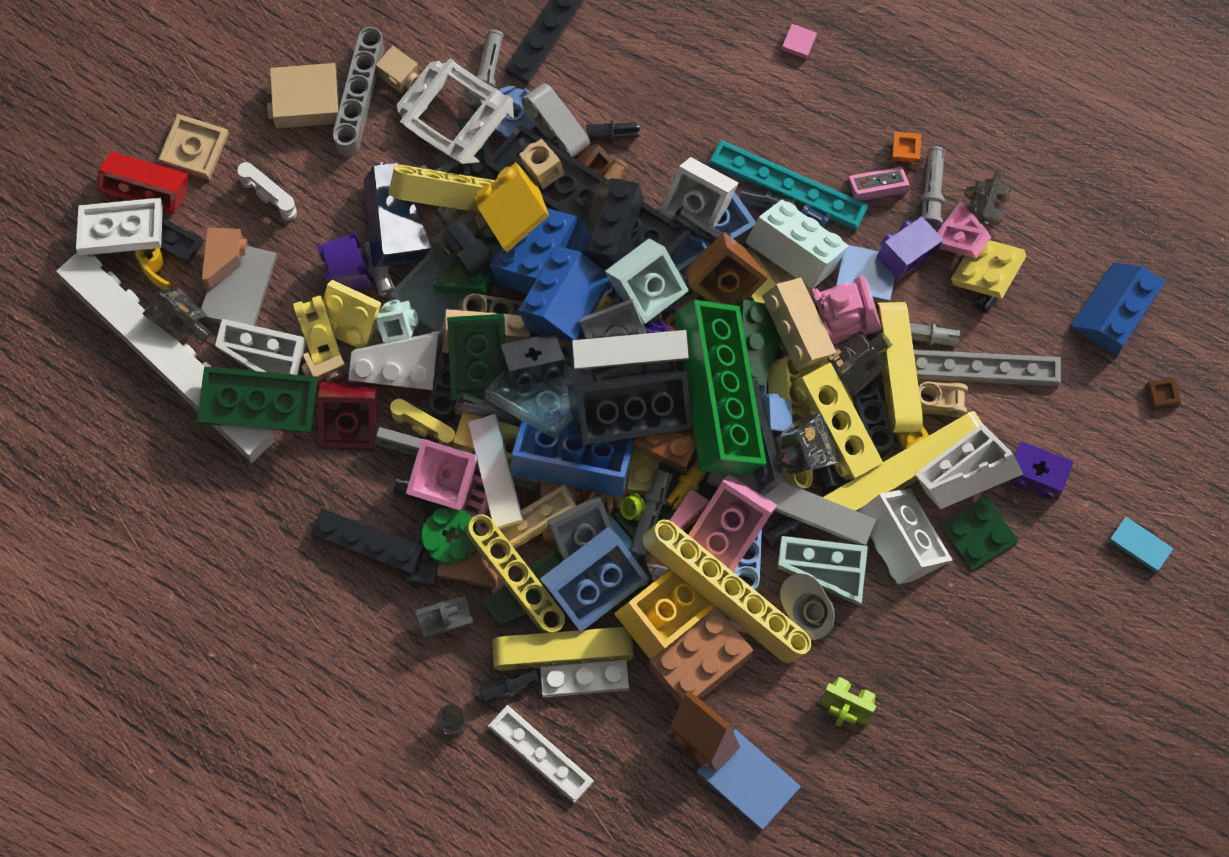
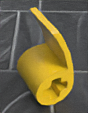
M160 248L135 250L136 258L145 275L161 290L171 289L172 286L169 282L155 274L164 264ZM152 254V258L147 259L146 256Z

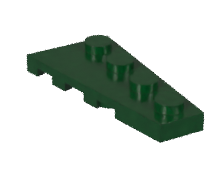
M557 547L529 567L555 602L557 601L540 578L563 562ZM522 573L512 581L519 582L522 579ZM503 586L482 602L498 626L527 615L506 586ZM530 589L526 592V600L529 604L537 605L540 595L536 590Z

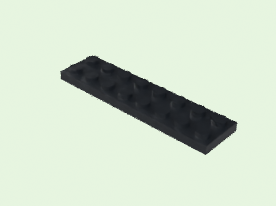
M519 124L486 162V166L498 175L505 167H511L514 163H517L531 177L525 170L519 154L528 145L542 139L559 158L565 173L543 190L538 185L545 206L555 211L576 216L578 222L590 187L608 179ZM643 202L624 256L646 240L651 239L664 246L672 259L691 237L690 230Z

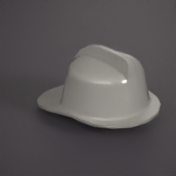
M798 573L787 578L781 587L780 599L790 620L805 631L810 640L825 637L834 625L833 603L827 597L820 583L812 576Z

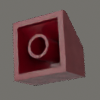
M321 382L318 393L319 447L375 449L378 410L377 384Z

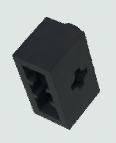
M555 333L500 344V364L509 388L527 386L531 383L545 380L551 381L564 376L565 359Z

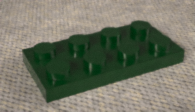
M204 366L197 422L207 425L311 434L317 377Z

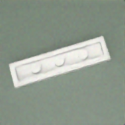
M686 330L572 340L575 370L689 360Z
M493 414L468 422L475 452L478 456V465L492 521L499 529L523 522L497 416Z
M508 705L488 725V729L574 804L594 783L593 779Z

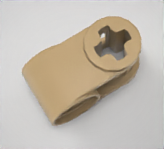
M922 383L919 386L922 414L944 415L947 417H962L966 415L967 408L964 407L968 386L962 383ZM921 394H929L933 398V402L924 401Z

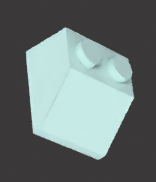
M651 239L643 242L605 271L619 296L624 301L633 299L644 324L689 291L665 247Z

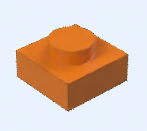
M894 132L892 161L919 163L921 134Z

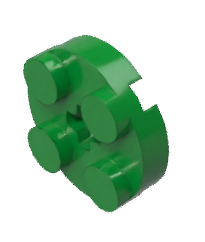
M439 508L426 520L422 529V540L424 548L431 559L442 565L453 566L465 559L468 560L474 555L477 548L466 534V526L472 519L470 514L454 508ZM474 522L473 531L479 536L477 523ZM454 530L455 535L459 536L458 539H452L451 543H447L446 537L443 534Z

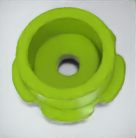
M630 493L629 496L621 500L620 511L626 519L640 520L646 504L639 494Z

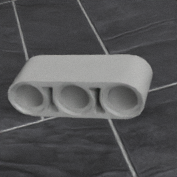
M543 83L522 97L521 104L523 109L549 143L573 158L590 146V141L585 131L548 84Z

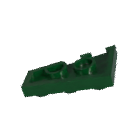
M485 224L475 235V238L480 239L494 258L501 244L489 225ZM456 258L433 287L437 293L486 295L494 278L490 268L492 260L472 274H468L458 258Z
M743 299L738 301V306H740L752 380H758L759 387L765 386L781 337L765 303Z

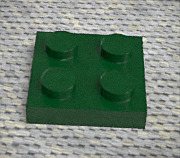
M987 495L940 524V527L971 571L1019 542Z

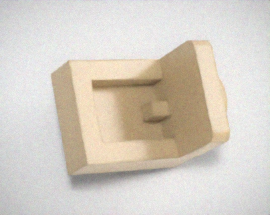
M309 353L303 354L305 363L301 365L302 370L306 376L317 377V386H320L321 382H337L344 374H347L345 364L340 355L314 366Z

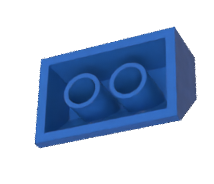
M556 246L519 309L526 330L541 335L555 333L557 339L568 342L578 340L583 332L580 318L594 313L611 283L605 270L579 251Z
M1113 262L1070 328L1118 357L1166 281L1142 266Z

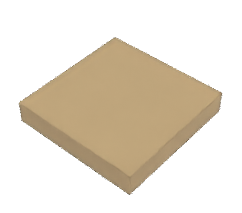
M177 114L158 158V164L210 181L228 137V129Z

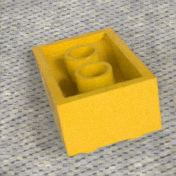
M514 163L511 167H505L491 185H485L479 190L475 198L479 211L506 252L512 249L549 216L538 184L517 163Z
M669 569L614 614L651 659L716 606Z

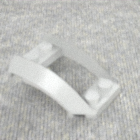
M452 59L443 64L440 61L430 62L397 104L398 113L402 116L400 122L405 127L462 164L480 162L474 155L482 148L484 142L495 128L500 125L502 119L506 115L514 119L513 99L510 96L500 93L494 87L459 66ZM449 78L483 101L482 105L453 141L418 119L436 94L443 89Z

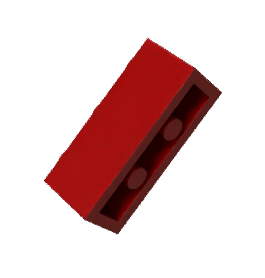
M111 151L98 169L97 191L129 201L161 198L163 210L175 214L187 195L188 174Z

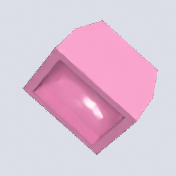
M865 276L855 278L853 284L842 283L822 292L817 288L813 289L820 318L833 345L851 340L852 338L861 337L860 335L864 336L882 330L869 283Z
M422 439L406 494L461 510L467 500L478 456Z

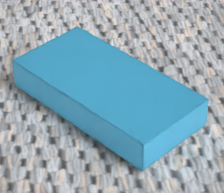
M1127 517L1124 518L1109 542L1155 573L1158 572L1174 549Z

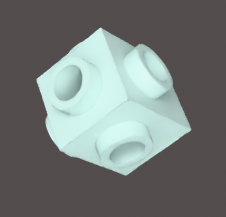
M389 301L382 306L376 317V326L379 333H381L384 343L411 338L418 325L417 313L415 309H411L409 301Z

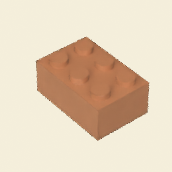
M715 607L665 649L649 660V669L680 705L684 695L689 690L701 700L752 658L753 649L718 608Z

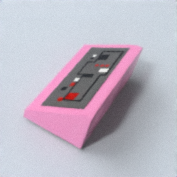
M902 166L849 176L853 197L859 201L908 193L909 182Z

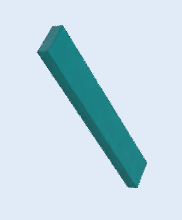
M721 139L709 161V166L762 190L771 192L778 197L795 200V204L804 208L808 203L811 205V209L824 216L828 214L831 216L832 221L855 231L858 230L869 206Z

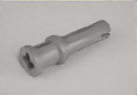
M932 146L927 151L925 193L922 194L920 203L922 205L921 217L936 229L943 225L941 207L944 205L945 199L941 194L945 149L939 146Z

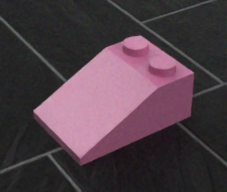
M728 474L692 528L689 536L734 572L777 505Z

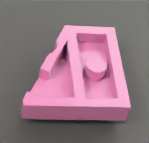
M962 202L958 203L937 232L944 239L939 249L974 258L978 257L991 239L988 231L967 210Z

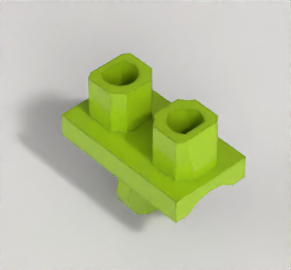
M838 677L833 684L829 683L820 705L830 709L829 713L838 717L835 725L841 727L845 720L854 725L858 722L867 727L876 708V705H874L876 695L868 690H861L858 697L849 693L851 684L841 677Z

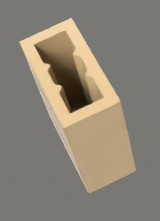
M335 63L270 68L271 78H266L267 94H272V103H267L268 118L274 119L276 128L336 123L339 112V92Z

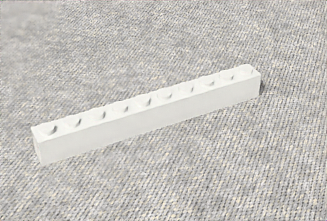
M76 253L56 271L61 282L198 412L204 366H211L207 362L201 364L195 358L197 356L196 352L188 344L185 343L182 346L176 340L178 338L177 334L168 325L163 328L159 323H154L144 314L152 310L149 307L144 310L138 304L140 302L139 298L130 289L124 291L119 286L121 284L120 280L111 271L108 273L104 272L100 268L102 266L101 262L93 254L79 256ZM212 425L251 463L276 441L273 430Z

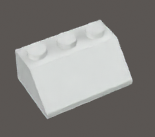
M910 488L879 494L857 511L876 519L870 537L875 544L876 551L883 557L889 568L890 575L896 580L898 585L914 581L952 561Z

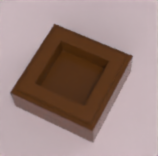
M1175 377L1147 382L1146 387L1152 411L1180 406L1181 400Z

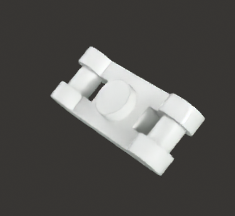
M244 162L239 165L238 174L243 187H253L257 190V196L265 203L270 201L280 210L281 217L284 220L291 221L295 219L297 211L294 200L290 195L252 164Z

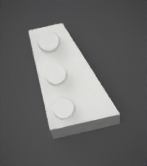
M226 319L221 321L215 344L222 353L251 371L300 375L301 365L304 361L303 354L306 353L307 349L304 337Z
M441 331L414 336L409 339L356 348L351 352L349 380L433 390L437 377Z
M983 423L915 473L926 495L940 509L1023 474L1014 454Z

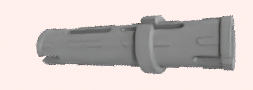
M490 29L486 32L479 72L475 77L495 87L494 74L504 34L498 30ZM473 95L471 107L479 109L483 101Z

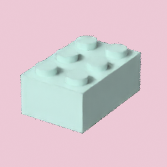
M784 200L779 201L758 218L745 242L795 278H802L804 284L811 289L835 271L849 246L838 235L828 232L815 219L805 216L793 204Z

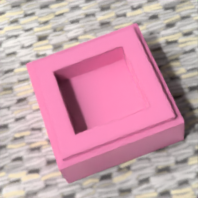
M792 24L782 50L807 59L817 33Z

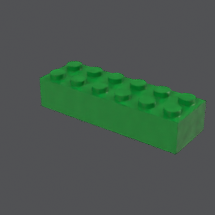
M693 300L677 311L675 318L677 330H686L689 360L682 361L684 372H687L691 416L700 472L747 476L766 465V458L740 306Z

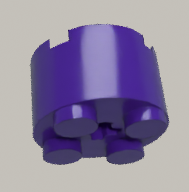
M356 234L328 241L317 246L322 262H325L327 270H324L327 284L334 280L355 291L372 286L365 255L362 254L360 249L358 250L361 244Z

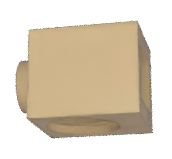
M394 46L376 64L377 76L401 94L410 88L419 77L418 63Z
M542 139L528 145L519 154L525 170L542 190L565 174L561 161Z

